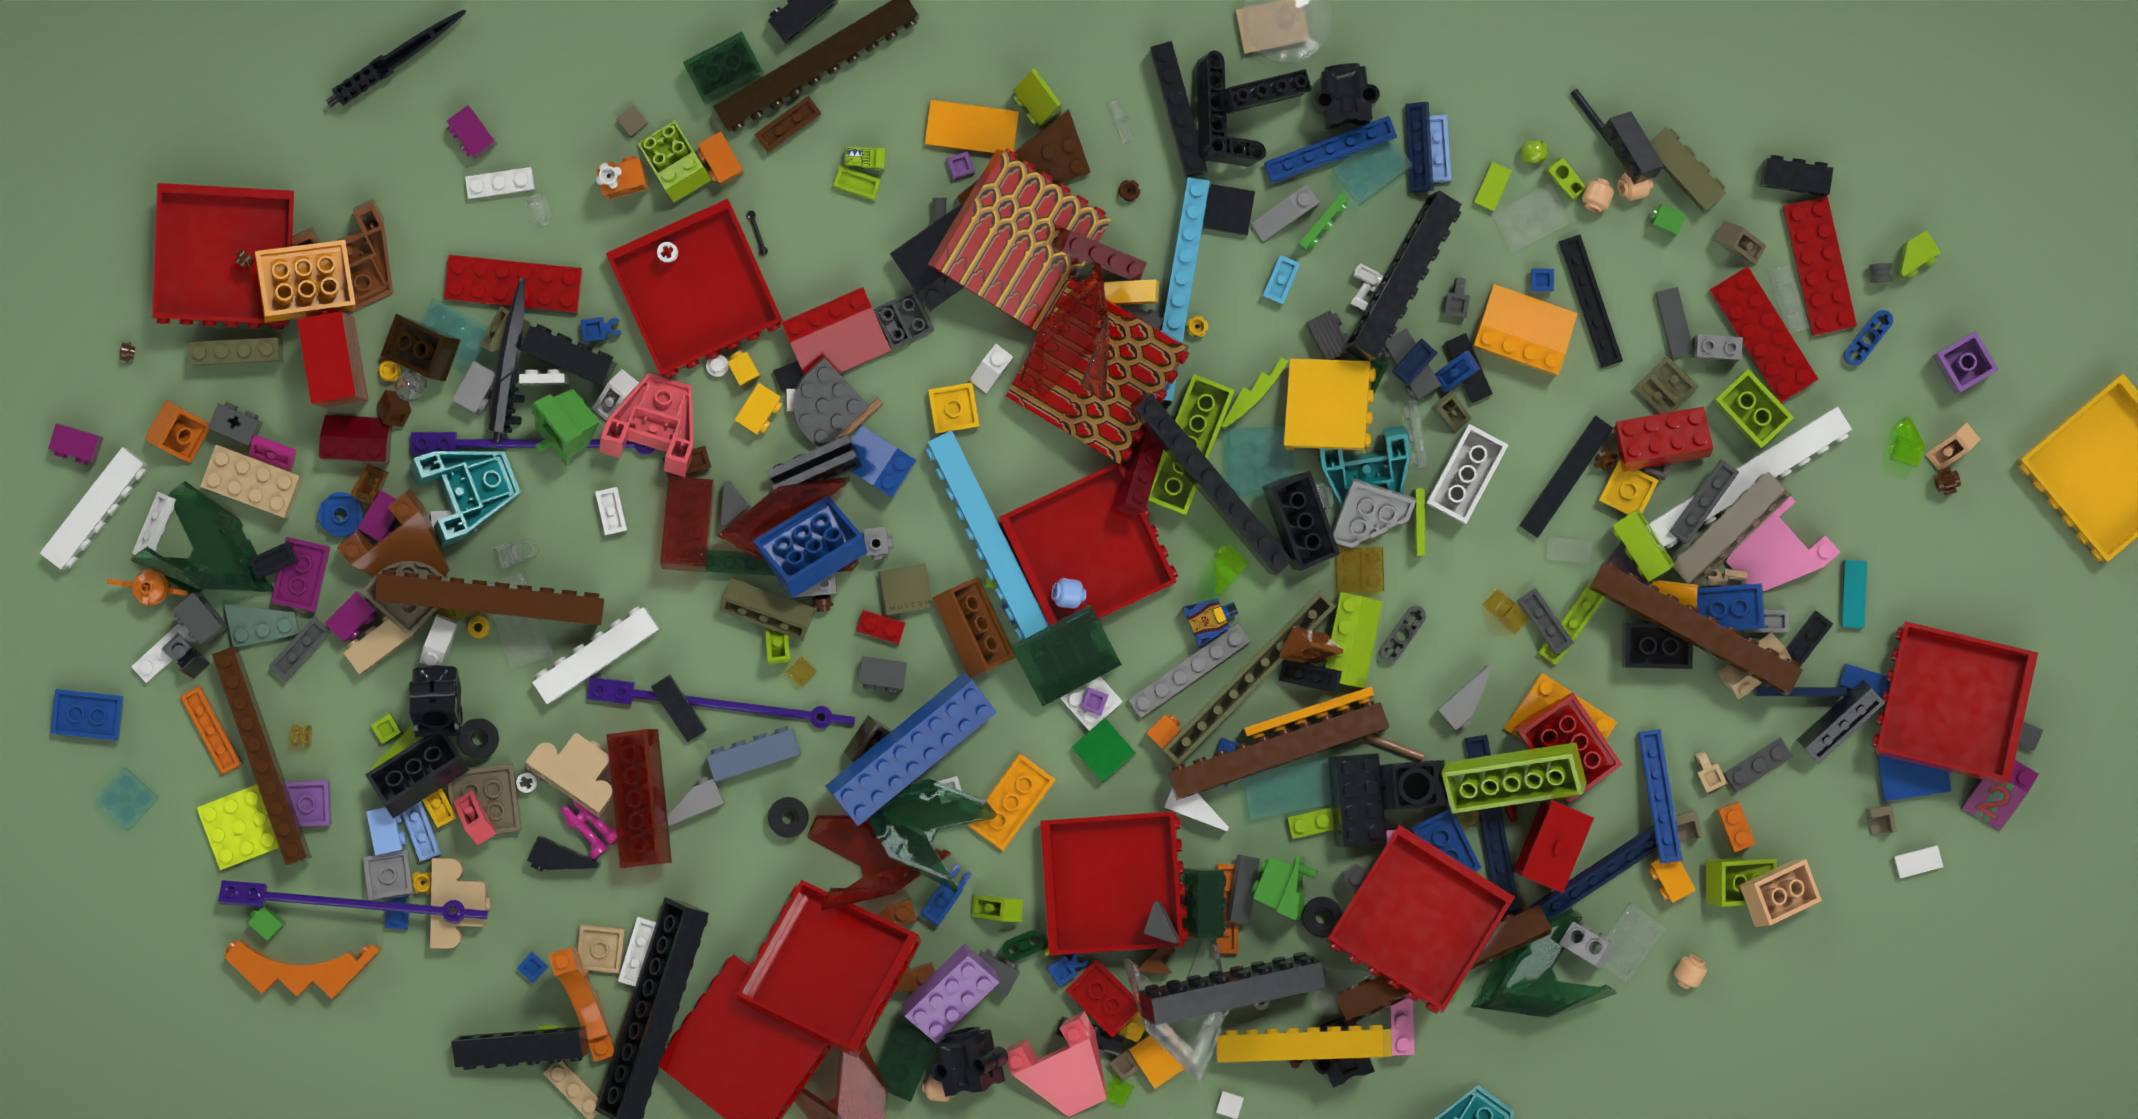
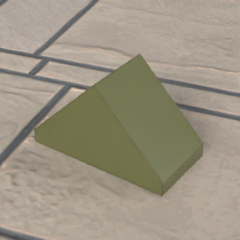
M1452 391L1448 392L1432 407L1455 433L1471 419L1469 413Z

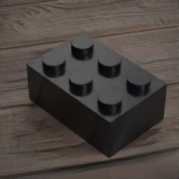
M1623 623L1622 667L1693 669V645L1653 623Z

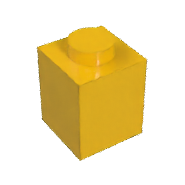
M740 350L730 356L731 360L727 363L741 387L761 377L747 351L743 353Z

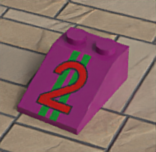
M2015 760L2011 781L2008 785L1978 779L1961 808L2001 831L2026 797L2039 774Z

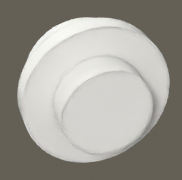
M719 355L707 360V371L715 377L725 375L729 368L727 359Z

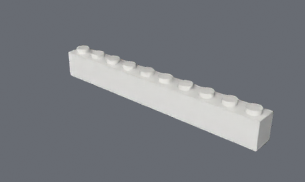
M1839 407L1831 409L1738 467L1736 470L1739 471V474L1703 522L1704 525L1717 519L1715 517L1717 513L1723 512L1730 505H1734L1733 503L1739 500L1741 493L1750 489L1760 475L1770 472L1775 477L1779 475L1780 478H1783L1792 472L1790 468L1797 463L1800 467L1811 460L1810 455L1815 452L1820 455L1830 448L1828 444L1834 440L1839 443L1849 437L1847 432L1852 430ZM1694 495L1649 523L1663 547L1666 546L1669 549L1678 543L1677 538L1670 534L1669 530Z

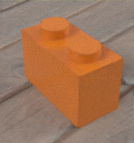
M721 131L698 144L700 150L697 153L702 162H708L711 167L708 173L714 183L719 181L720 185H723L744 173Z
M1733 802L1715 809L1732 852L1756 845L1740 802Z

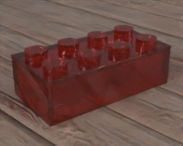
M668 477L660 557L662 569L707 573L715 492L713 480Z

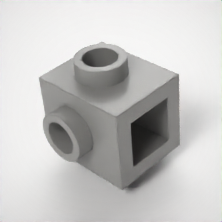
M887 527L864 529V540L868 551L866 556H871L872 560L885 559V554H889V549H893L892 535H887ZM875 540H880L881 544L878 548L873 546Z

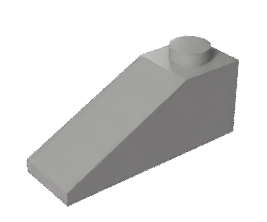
M1306 184L1253 221L1251 226L1262 242H1264L1318 206L1320 202L1308 184Z
M1485 666L1437 709L1439 714L1454 730L1460 728L1462 731L1471 723L1469 719L1474 714L1491 672L1489 666Z
M709 776L697 780L698 785L692 787L660 824L661 829L724 804L725 801L717 781L715 782L714 779L710 780Z

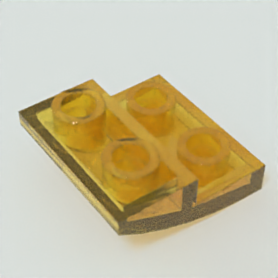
M1383 547L1338 548L1340 554L1335 556L1336 592L1384 591Z

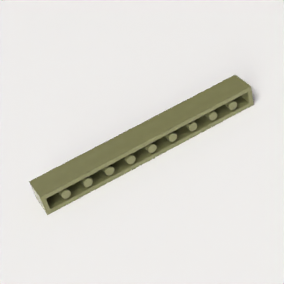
M1318 591L1162 750L1179 765L1284 660L1280 658V652L1293 626L1313 631L1336 606L1321 591Z

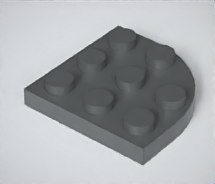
M824 357L805 373L794 392L793 413L796 423L804 435L816 447L830 443L869 407Z

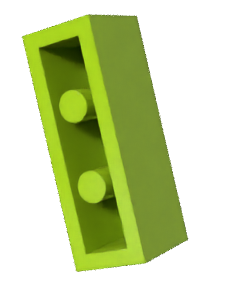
M1639 508L1612 525L1615 537L1619 541H1623L1626 546V554L1631 560H1635L1639 566L1637 570L1643 579L1646 578L1650 582L1675 565Z

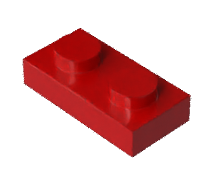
M863 610L857 632L900 644L906 623Z

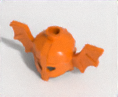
M157 569L143 570L135 576L133 582L107 579V584L132 587L135 598L145 606H154L161 603L169 593L188 596L187 590L171 588L170 581Z

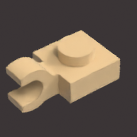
M1715 568L1707 576L1706 584L1710 586L1746 585L1747 572L1725 569L1723 574Z
M1701 751L1695 754L1702 768L1696 773L1706 793L1727 784L1718 763L1711 765L1706 752Z

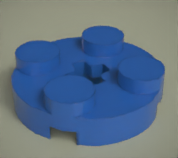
M336 492L329 495L321 503L318 510V519L321 526L328 533L337 537L350 536L358 529L364 518V509L359 499L345 492ZM340 508L347 512V517H344L343 521H340L339 517L335 516V513L339 512Z

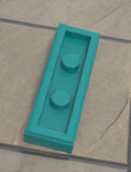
M1844 560L1841 627L1865 628L1867 561Z

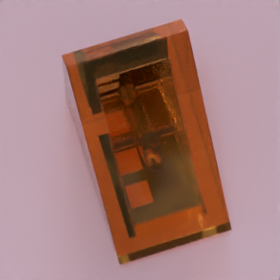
M368 464L350 495L373 504L383 489L389 472Z

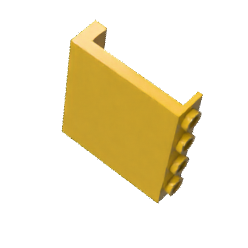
M1290 359L1284 436L1286 451H1295V448L1362 450L1363 454H1367V447H1371V433H1368V425H1372L1373 412H1369L1370 403H1374V390H1371V382H1375L1376 370L1372 368L1370 361Z

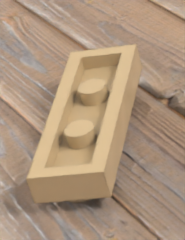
M563 1060L552 1064L543 1073L587 1119H593L599 1113L595 1111L599 1099L598 1095Z

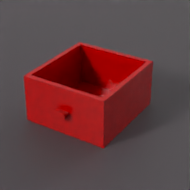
M321 311L322 315L298 318L297 323L311 404L328 408L369 401L355 317L342 311L334 313Z
M1550 799L1542 800L1513 872L1564 893L1594 817Z

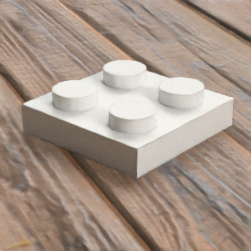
M525 370V374H519V383L524 386L569 385V376L561 370H547V374H541L539 370Z
M1094 669L1060 698L1089 731L1123 702ZM1088 687L1109 695L1101 716L1080 708Z

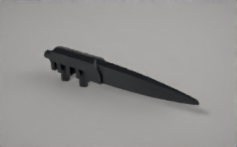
M461 10L432 25L385 56L381 54L367 66L332 89L334 95L326 100L328 105L332 107L340 102L344 106L379 81L393 74V69L444 33L466 13V10Z
M524 277L520 278L514 294L502 340L496 377L493 380L487 428L494 431L493 442L501 443L503 433H512L513 428L510 425H521L522 423L521 416H512V413L516 411L513 408V403H524L525 401L523 394H515L519 389L515 384L519 378L518 368L521 352L519 349L522 343Z

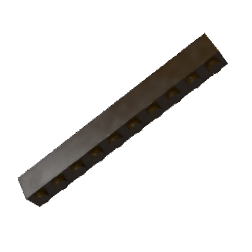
M891 0L713 107L727 131L733 130V132H736L745 126L744 123L750 119L755 121L764 115L763 111L771 107L773 110L782 105V100L788 96L791 98L796 97L803 92L802 88L808 84L812 87L822 80L820 77L825 74L832 75L841 69L840 65L845 62L851 64L860 58L859 54L867 51L869 53L879 47L878 43L882 40L890 41L898 36L897 32L904 27L906 30L912 28L917 24L916 20L919 19V15L910 0Z

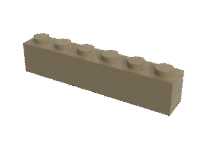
M1770 472L1760 475L1750 489L1741 493L1739 500L1734 505L1728 506L1717 521L1709 524L1707 531L1702 536L1695 538L1685 552H1681L1676 556L1673 568L1688 584L1699 585L1792 494Z

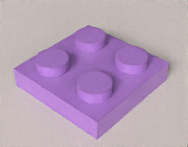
M330 780L285 782L301 827L332 825Z

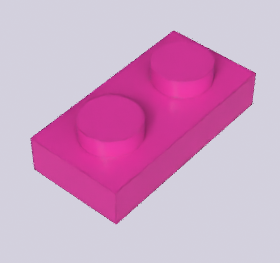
M254 435L251 440L249 456L291 471L295 462L296 450Z

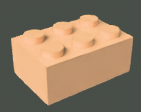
M1807 859L1789 861L1739 885L1755 927L1770 926L1822 901Z

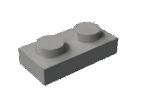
M1764 610L1766 628L1743 630V632L1789 633V610Z

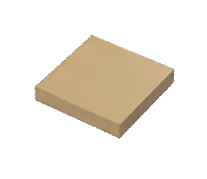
M580 924L578 951L583 968L588 969V971L620 974L625 929Z

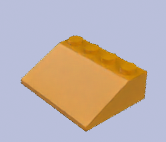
M345 240L255 251L265 323L322 315L321 311H329V313L355 311L356 304Z
M1493 284L1472 347L1552 376H1557L1561 369L1578 313Z
M1539 673L1503 729L1520 739L1513 727L1533 713L1572 692L1544 673ZM1575 694L1606 740L1617 724V721Z

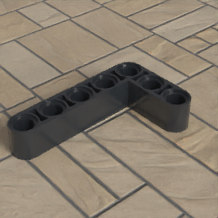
M1213 50L1198 59L1196 64L1199 153L1207 161L1250 167L1264 159L1266 148L1259 141L1227 136V115H1223L1217 93L1226 89L1225 61L1219 51Z

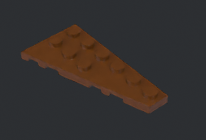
M1069 109L1014 151L1018 155L1016 157L1017 160L1022 163L1026 160L1035 166L1034 171L1039 174L1044 172L1053 178L1052 182L1056 185L1091 173ZM978 180L957 195L960 204L965 203Z

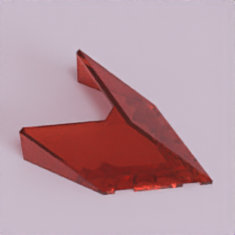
M1099 263L1092 268L1093 273L1086 280L1082 279L1058 304L1060 308L1052 316L1047 315L1042 320L1019 379L1021 383L1040 397H1044L1084 355H1092L1080 385L1101 401H1106L1110 323L1101 264Z
M850 476L778 486L716 536L723 540L726 539L736 545L737 548L766 563L754 545L753 540L827 495L831 497L850 482ZM858 559L837 572L853 571L859 564Z
M816 815L807 834L808 839L859 865L862 873V878L847 888H830L821 906L822 911L895 894L949 857L951 853L945 849L941 851L931 845L932 842L901 826L898 828L888 823V819L881 815H871L859 826L848 815Z
M865 1044L858 1058L840 1050L835 1098L825 1102L803 1088L795 1102L808 1119H885V1101L888 1097V1089Z

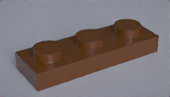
M808 95L754 135L767 153H769L821 116L822 113Z

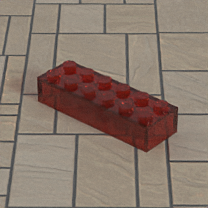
M643 729L606 734L620 868L672 863L659 730Z

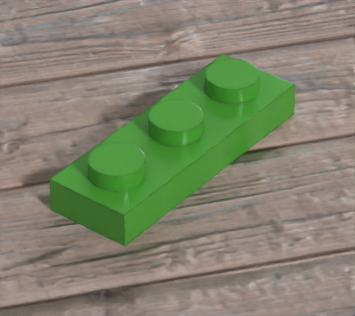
M1341 192L1300 241L1298 246L1304 251L1307 247L1312 249L1320 240L1317 237L1322 230L1327 232L1334 223L1331 220L1336 213L1341 215L1348 207L1346 201L1349 197Z

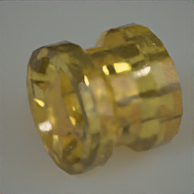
M292 725L291 747H297L298 745H303L304 747L311 746V725H306L305 727Z

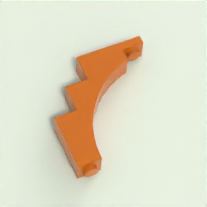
M241 939L238 942L236 940L232 941L226 947L227 953L223 957L261 994L267 992L279 979L296 996L301 995L314 982L333 999L382 949L376 943L371 946L367 944L358 953L361 956L360 958L350 951L329 961L299 964L272 958L252 947L244 939Z
M570 947L548 954L554 975L561 981L568 993L580 1025L586 1026L587 1039L594 1062L612 1057L615 1047L598 991L593 989L588 969L583 968L578 948Z

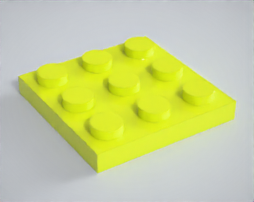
M257 784L197 807L220 870L279 848Z

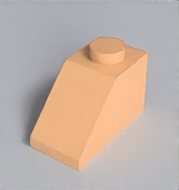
M1966 422L1925 455L1938 470L1944 469L1969 452L1981 439Z

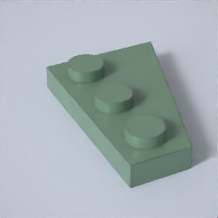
M224 605L233 647L238 648L294 636L300 632L296 612Z

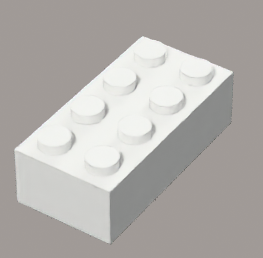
M1471 424L1466 425L1425 504L1464 525L1467 524L1508 444Z

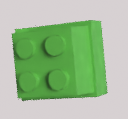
M574 389L554 397L549 394L533 403L532 414L535 416V428L545 439L536 444L537 451L542 452L551 447L566 467L569 466L571 457L589 446L600 423L597 416L591 412L584 403L583 398Z
M1296 855L1293 864L1276 857H1270L1269 860L1265 859L1260 870L1263 873L1261 880H1256L1252 889V893H1254L1253 899L1276 909V912L1294 920H1301L1305 894L1302 893L1303 876L1315 879L1318 871L1305 866V857Z

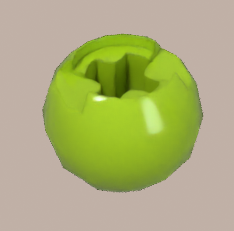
M1525 141L1520 153L1524 162L1544 163L1549 151L1544 141Z

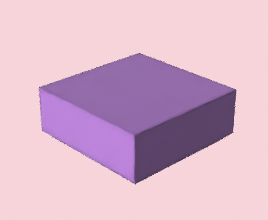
M968 151L947 158L954 180L975 173Z
M1088 687L1080 708L1101 716L1109 695Z

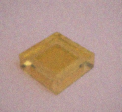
M802 656L786 671L801 688L818 672Z

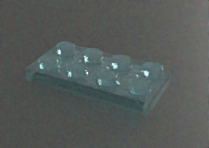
M1329 759L1267 770L1243 778L1251 819L1332 804Z

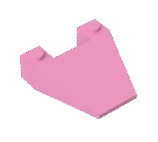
M1790 496L1727 557L1725 562L1732 570L1747 572L1746 585L1762 583L1764 592L1823 568L1840 551L1826 535L1819 537L1808 548L1799 540L1779 517L1796 502Z

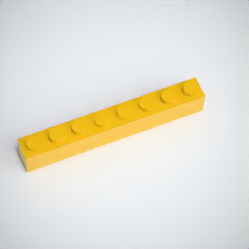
M1369 1025V1030H1362V1026H1348V1031H1341V1026L1327 1027V1031L1320 1032V1027L1306 1028L1307 1032H1299V1028H1286V1033H1279V1029H1265V1034H1258V1029L1244 1030L1245 1034H1238L1237 1030H1225L1224 1035H1216L1217 1063L1392 1057L1391 1029H1383V1025Z

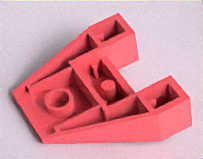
M648 373L607 419L600 438L599 452L621 458L627 440L667 452L664 471L685 477L693 452L692 385Z
M1085 1011L1063 1022L1060 1030L1068 1045L1038 1059L1027 1038L1006 1049L1008 1053L1006 1064L1012 1075L1068 1117L1108 1098L1095 1029Z

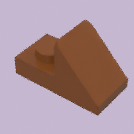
M1173 947L1157 948L1137 969L1140 972L1172 973L1160 959L1163 957L1165 959L1169 958L1176 950Z

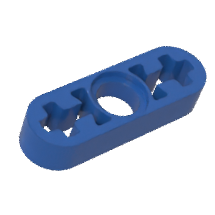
M1880 310L1873 314L1845 350L1844 360L1847 364L1856 366L1867 358L1892 326L1893 316L1890 312ZM1885 315L1887 317L1885 319L1887 325L1882 324L1877 330L1869 327L1871 324L1873 327L1878 324V316L1882 317ZM1867 331L1874 335L1875 339L1872 344H1866L1862 339L1863 334ZM1858 341V343L1862 347L1867 348V351L1865 352V350L1862 349L1858 353V357H1860V359H1855L1852 361L1850 359L1852 356L1850 354V351L1854 352L1860 347L1859 345H1856Z

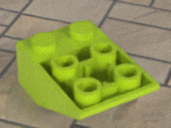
M676 120L637 143L673 203L712 180Z

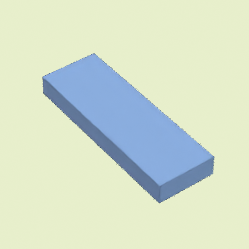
M1447 114L1431 115L1433 183L1451 182Z
M420 801L402 813L419 862L442 854L424 803Z

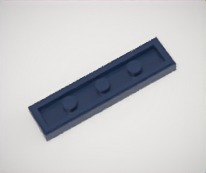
M1429 102L1405 104L1410 193L1434 191Z
M1771 687L1754 688L1755 696H1786ZM1794 687L1787 696L1847 695V687Z

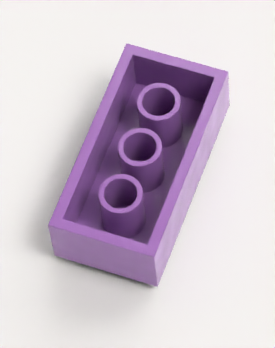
M963 944L901 1004L904 1016L937 1043L999 983L997 972L971 948Z

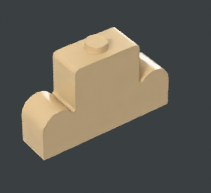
M577 733L571 737L559 754H557L553 744L541 743L525 762L527 769L598 818L612 800L611 785L604 780H600L611 764V757L601 750L602 747L593 740L589 742Z
M432 858L431 906L443 907L448 901L457 900L463 904L465 909L491 910L492 899L488 897V882L482 880H460V877L464 874L465 866L458 858ZM452 908L450 909L449 913L453 914L457 911V909ZM431 915L430 948L449 949L458 946L464 937L463 931L459 926L482 927L487 924V919L464 918L458 924H450L441 915Z

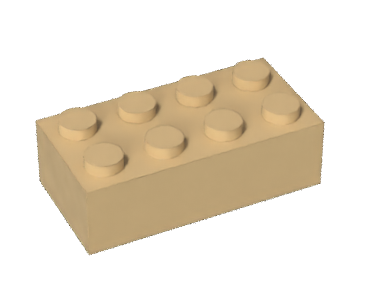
M215 445L200 487L289 519L304 477L223 446Z

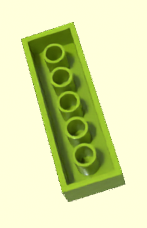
M1193 374L1175 421L1208 459L1235 390ZM1163 450L1148 502L1186 516L1197 488Z
M1576 743L1446 762L1441 773L1452 814L1582 795L1587 783Z

